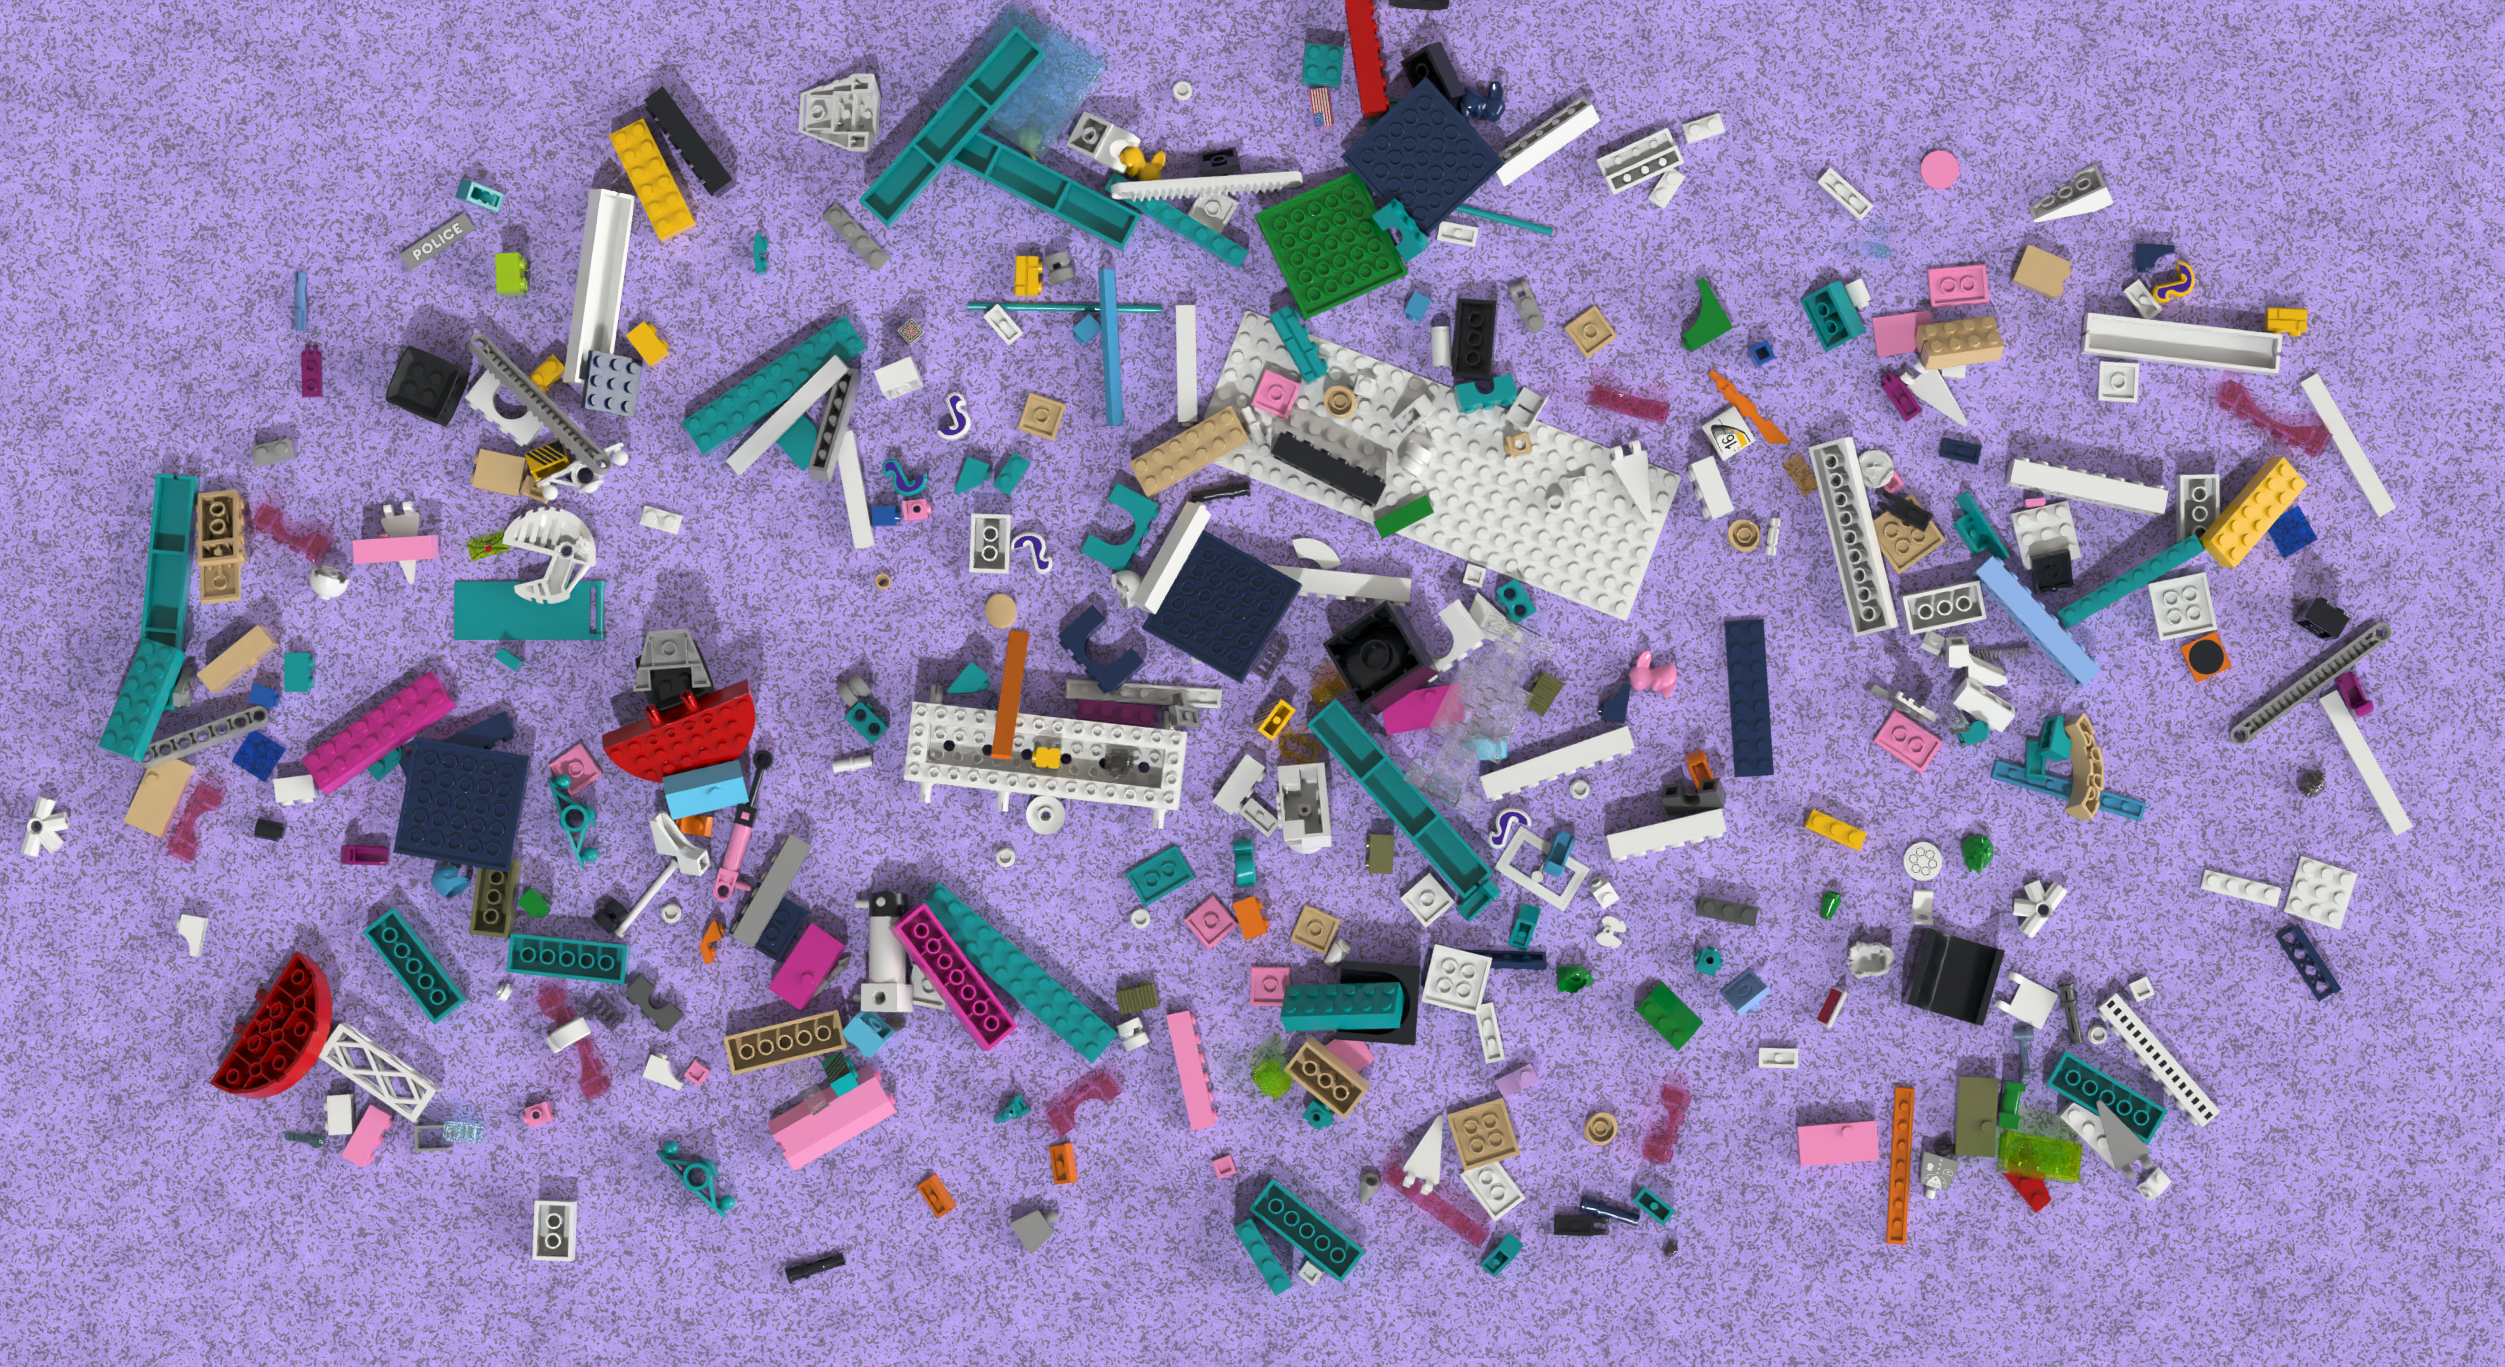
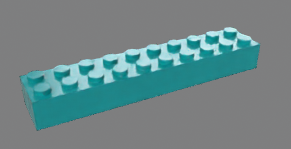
M844 315L683 420L682 424L701 453L707 456L783 406L834 355H838L847 364L868 349Z

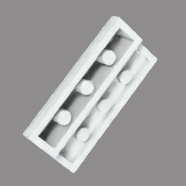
M1668 128L1596 160L1607 188L1612 195L1684 163Z

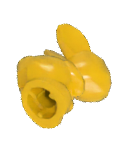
M1128 146L1124 151L1120 152L1119 159L1122 164L1127 166L1124 172H1127L1128 176L1133 177L1136 175L1138 181L1161 180V169L1164 167L1166 155L1162 150L1158 151L1153 156L1151 162H1147L1139 146Z

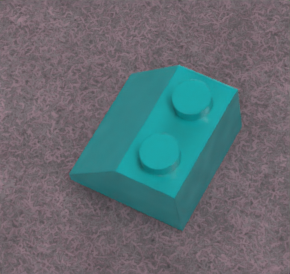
M970 662L946 692L951 696L979 693L981 690L985 692L991 685V682H989L991 677L973 662Z

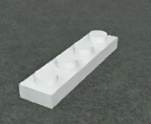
M2204 870L2200 889L2273 907H2277L2281 892L2279 887L2209 870Z

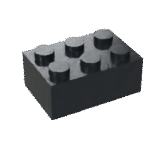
M1441 41L1426 45L1400 62L1412 88H1415L1427 76L1450 103L1466 94Z
M2316 597L2305 600L2292 621L2322 640L2328 641L2337 639L2350 618L2346 616L2347 613L2341 608L2336 607L2335 609L2329 605L2330 602L2325 598Z

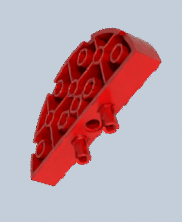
M745 679L696 699L691 690H686L688 696L683 691L680 694V698L684 702L683 704L658 713L654 704H650L652 710L647 705L643 710L647 718L602 735L603 750L624 771L638 778L663 783V777L734 761L746 748L755 726L754 700L748 680Z
M298 951L295 952L269 993L264 989L257 991L262 996L260 997L258 994H255V999L262 1004L249 1024L246 1026L243 1022H238L235 1025L240 1029L233 1027V1031L240 1037L210 1082L216 1088L248 1099L271 1097L296 1084L318 1059L326 1043L331 1026V991L327 978L320 966L311 957Z

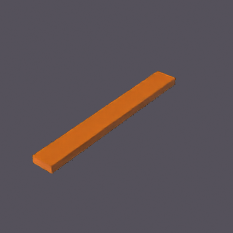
M1010 630L991 758L1011 760L1029 632Z
M1895 1086L1886 1244L1906 1245L1915 1088Z

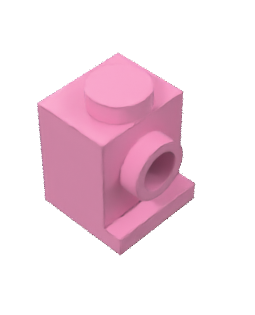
M926 499L902 501L905 522L929 519L928 514H932L931 503H927ZM915 506H920L921 510L919 513L914 512Z
M549 1101L525 1108V1113H522L525 1124H529L530 1127L554 1120ZM535 1111L539 1112L540 1114L538 1119L534 1118L533 1113Z

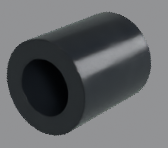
M258 818L254 837L279 842L280 838H284L286 828L283 827L281 822Z

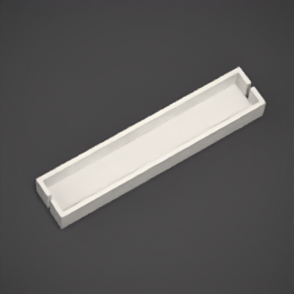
M590 189L563 382L584 386L589 350L609 354L614 352L635 196L605 189Z
M2087 313L2084 315L2082 333L2086 334L2082 336L2080 354L2274 376L2279 373L2280 356L2273 358L2272 356L2281 352L2283 335Z

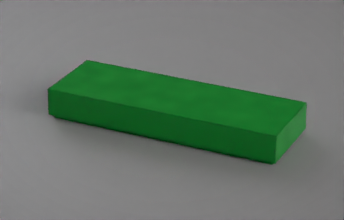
M1426 495L1373 523L1381 538L1384 539L1433 514L1434 511Z

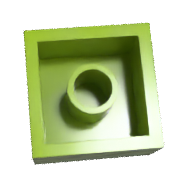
M518 252L496 253L497 293L502 297L526 296V291H529V281L525 279V272L528 271L527 260Z

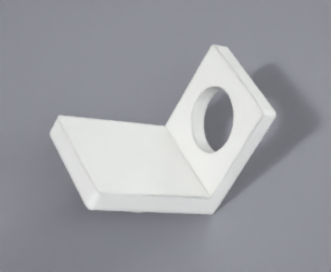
M1914 890L1911 910L1913 924L1933 925L1931 913L1933 890ZM1918 917H1926L1927 920H1920Z

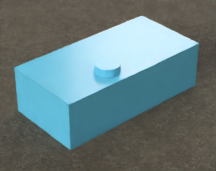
M739 760L662 778L672 820L749 802Z

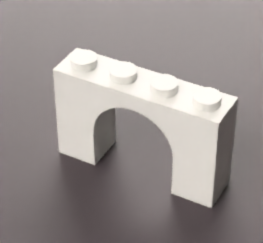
M487 369L465 398L469 401L467 405L475 411L479 408L484 412L483 417L491 423L493 421L499 424L498 429L506 435L511 433L515 436L513 440L521 447L524 444L529 447L544 428L543 422H539L538 417H534L532 411H528L518 419L502 417L496 408V396L504 384L501 385L500 380L495 379L494 374H490L489 369Z
M1459 599L1438 613L1453 635L1454 643L1451 652L1445 656H1437L1427 650L1438 671L1446 672L1453 667L1452 662L1454 660L1461 661L1468 656L1466 652L1469 649L1476 650L1483 645L1481 641L1486 638ZM1435 675L1427 682L1431 683L1433 680L1438 678V675Z

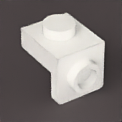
M1602 874L1593 878L1586 885L1603 910L1620 899Z
M2158 1167L2152 1171L2144 1182L2138 1184L2136 1188L2144 1198L2151 1201L2160 1196L2172 1181Z

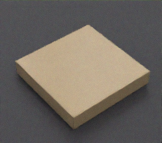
M1596 305L1564 327V330L1585 359L1618 337Z
M1029 392L1017 429L1054 441L1066 404Z
M1305 904L1290 941L1326 956L1341 919Z

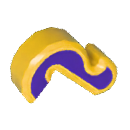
M2182 261L2175 263L2179 281L2153 287L2150 294L2158 304L2167 303L2170 300L2169 296L2182 298L2192 291L2195 285L2194 273L2187 263Z

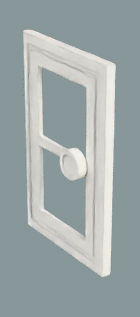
M1520 825L1494 869L1564 912L1590 868L1569 856L1565 866L1575 871V874L1559 897L1538 883L1543 879V864L1538 871L1532 873L1531 878L1509 865L1524 840L1548 854L1552 844Z

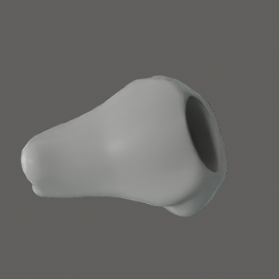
M1366 1172L1360 1177L1359 1201L1362 1204L1366 1203L1381 1186L1379 1176L1372 1172Z

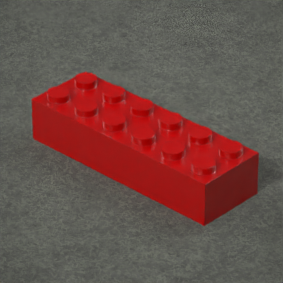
M1345 0L1344 7L1362 119L1383 117L1386 111L1389 110L1390 105L1388 95L1384 96L1386 80L1385 76L1381 77L1383 61L1382 57L1378 58L1380 42L1379 38H1375V35H1377L1376 19H1372V16H1374L1373 0Z

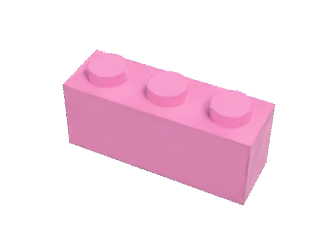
M370 1104L341 1156L360 1167H365L366 1164L370 1165L375 1156L372 1154L375 1147L379 1148L384 1141L383 1133L385 1130L389 1131L394 1123L392 1120L394 1115L375 1104Z

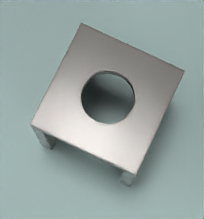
M453 1124L414 1126L415 1152L452 1150L453 1146L422 1147L421 1129L453 1127Z

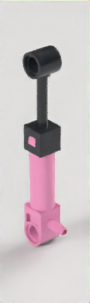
M759 750L753 756V763L757 770L748 796L749 802L746 805L739 804L734 819L735 824L722 867L719 869L713 888L714 896L718 900L726 901L731 899L735 889L751 891L752 888L751 885L740 882L738 879L750 835L759 813V809L753 807L764 770L769 769L774 763L773 755L767 750ZM763 754L767 755L769 759L766 765L759 763V757ZM723 885L729 889V893L725 897L719 893V889Z

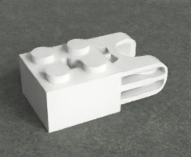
M1084 111L1066 146L1082 156L1123 174L1127 166L1121 163L1119 159L1120 152L1127 146L1137 147L1141 139L1108 121Z

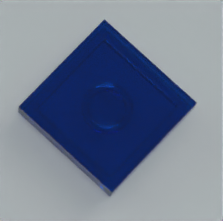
M2299 506L2280 515L2267 530L2283 559L2318 539Z
M255 730L249 733L232 762L263 782H266L287 749Z

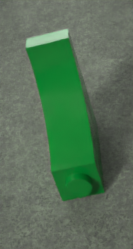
M1704 277L1695 283L1701 302L1698 318L1692 328L1682 335L1683 340H1681L1685 350H1690L1691 353L1733 328Z

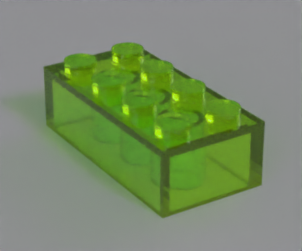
M2005 1131L2000 1133L1996 1172L2070 1185L2078 1183L2083 1143Z

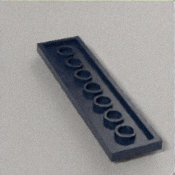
M1764 619L1724 622L1734 778L1774 775Z

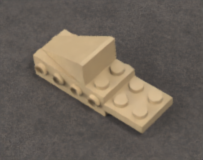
M237 489L198 493V503H196L198 520H196L198 531L196 546L198 548V555H196L197 566H200L201 604L241 600V569H243V563L248 562V557L244 546L245 534L242 532V527H245V517L242 515V510L245 509V500L240 497Z

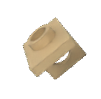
M1528 433L1505 437L1503 448L1505 454L1509 453L1510 458L1532 452ZM1523 439L1526 442V448L1524 450L1516 449V440Z

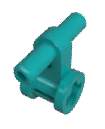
M1020 1094L1008 1101V1107L994 1117V1123H1004L1014 1116L1016 1119H1019L1030 1112L1031 1108L1026 1106L1022 1099L1023 1095Z

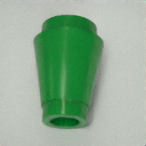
M1830 890L1823 894L1821 918L1831 920L1842 901L1840 899L1841 894Z

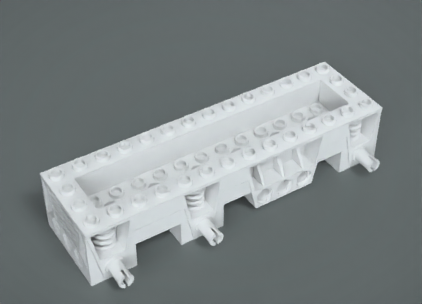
M931 685L930 702L912 703L904 780L920 784L918 802H924L925 795V803H930L932 786L934 784H944L996 791L998 796L995 810L1001 811L1003 803L1002 811L1008 812L1009 794L1012 793L1152 808L1151 828H1156L1157 820H1159L1158 829H1164V816L1167 810H1179L1187 732L1174 730L1175 726H1171V721L1169 720V711H1164L1163 728L1155 729L1021 714L1018 708L1011 760L991 758V755L986 756L983 754V747L985 745L993 746L998 711L943 705L941 701L944 686H938L936 694V685ZM947 740H952L955 747L952 751L948 752L944 749V743ZM1038 747H1045L1048 750L1050 748L1060 749L1061 755L1064 753L1070 754L1072 760L1066 765L1060 760L1059 769H1049L1048 766L1047 768H1038L1035 765L1036 763H1032V758L1024 760L1021 754L1024 749H1030L1033 753V751H1037ZM1106 757L1110 759L1111 765H1116L1114 769H1119L1120 766V770L1122 771L1123 769V772L1126 774H1121L1118 770L1117 772L1116 770L1113 771L1117 774H1110L1109 768H1101L1099 762L1102 758ZM1141 762L1149 764L1150 769L1147 773L1139 771L1138 766Z

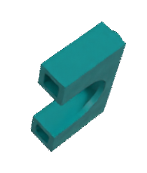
M1117 483L1108 501L1125 509L1133 516L1136 525L1134 535L1128 542L1122 545H1110L1089 534L1081 549V553L1119 572L1130 569L1133 563L1130 561L1133 553L1135 555L1138 554L1142 546L1139 542L1142 536L1147 537L1151 529L1148 525L1152 519L1156 520L1160 510L1157 509L1159 504Z
M1251 1215L1234 1225V1231L1274 1295L1277 1296L1290 1288L1292 1281L1269 1249Z

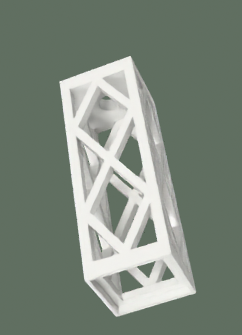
M347 1022L339 1023L319 1055V1058L413 1123L422 1120L419 1118L422 1111L434 1094L443 1089ZM348 1035L356 1041H344V1039ZM339 1046H341L349 1065H347ZM346 1047L364 1048L372 1069L355 1068ZM380 1058L398 1070H385ZM363 1075H375L380 1087ZM382 1076H383V1078H384V1080H385V1082H386V1085H387V1087H388V1089H389V1091H390V1094H389V1092H388V1090H387V1088H386V1086H385V1083H384V1081H383V1079H382ZM388 1076L406 1077L414 1098L397 1097ZM405 1104H417V1106L412 1110Z

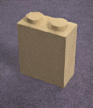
M2028 244L2025 246L2011 282L2054 300L2063 293L2065 286H2062L2064 279H2068L2071 274L2072 268H2069L2071 262Z
M480 449L474 459V464L477 465L475 472H472L470 478L472 487L521 498V484L525 479L528 464L526 458Z

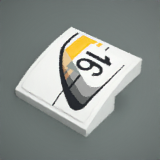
M1734 405L1701 425L1706 437L1722 461L1756 441Z

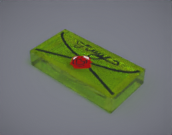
M505 532L467 542L472 562L510 551L509 545L502 544Z

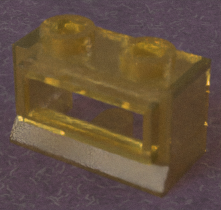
M1287 728L1277 750L1281 751L1280 755L1287 759H1291V757L1299 759L1297 762L1299 764L1315 763L1322 743ZM1287 739L1313 749L1314 753L1311 759L1284 748Z

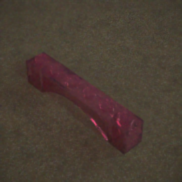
M2230 379L2225 382L2215 401L2219 403V408L2228 412L2229 410L2236 412L2235 416L2244 421L2247 419L2251 420L2256 428L2261 430L2266 428L2271 431V436L2277 439L2282 437L2288 440V445L2294 448L2301 447L2305 449V454L2314 458L2315 456L2323 455L2333 434L2316 425L2293 427L2272 420L2256 406L2247 388Z
M559 986L535 997L543 1014L554 1019L562 1026L573 1021L574 1017L577 1016L573 1006H568L566 1002L568 996L563 988L560 989ZM583 1037L575 1042L581 1059L579 1085L587 1101L590 1102L610 1092L612 1083L607 1075H603L601 1071L603 1065L599 1058L595 1059L592 1053L594 1051L592 1043L586 1041Z
M1393 1163L1383 1177V1181L1480 1249L1490 1235L1488 1230L1433 1191L1428 1193L1427 1196L1420 1193L1423 1184L1415 1179L1410 1188L1403 1186L1402 1183L1406 1173L1402 1168Z

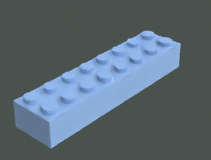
M1993 556L1987 558L1970 575L1980 581L1982 588L2077 688L2085 686L2101 671L2098 667L2100 665L2098 661L2092 656L2089 658L2085 654L2086 649L2079 642L2075 643L2071 639L2072 634L2066 628L2062 629L2057 624L2059 621L2053 614L2048 615L2041 601L2038 599L2035 601L2030 596L2032 592L2025 585L2021 586L2017 582L2018 577L2012 571L2008 572L2003 567L2005 564L2000 558H1994Z

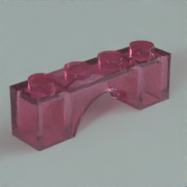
M1597 384L1593 386L1589 406L1660 425H1665L1671 405L1652 399L1630 396Z
M262 503L251 522L256 525L255 529L263 534H266V532L272 534V539L280 544L283 541L288 543L290 550L298 554L300 551L307 554L305 558L313 563L317 561L323 562L334 543L314 531L306 537H292L284 528L283 513L266 503Z
M201 783V785L196 787L193 793L195 798L192 803L187 805L184 812L186 816L183 821L180 820L176 827L178 832L175 838H171L167 845L169 849L167 854L192 864L200 848L193 834L195 821L205 812L218 811L227 793L206 783Z
M1102 1072L1094 1078L1096 1081L1094 1084L1089 1086L1087 1083L1080 1088L1078 1096L1074 1098L1071 1095L1063 1101V1107L1059 1110L1055 1107L1047 1113L1049 1117L1046 1121L1059 1139L1076 1127L1074 1120L1075 1111L1083 1101L1099 1099L1108 1103L1123 1092L1110 1073L1105 1074Z
M1669 1084L1665 1085L1660 1103L1665 1106L1669 1113V1127L1662 1136L1656 1139H1648L1642 1159L1665 1167L1667 1163H1671L1674 1153L1671 1152L1673 1144H1677L1680 1135L1677 1133L1679 1125H1683L1686 1116L1683 1114L1684 1109L1689 1107L1692 1096H1689L1690 1091Z

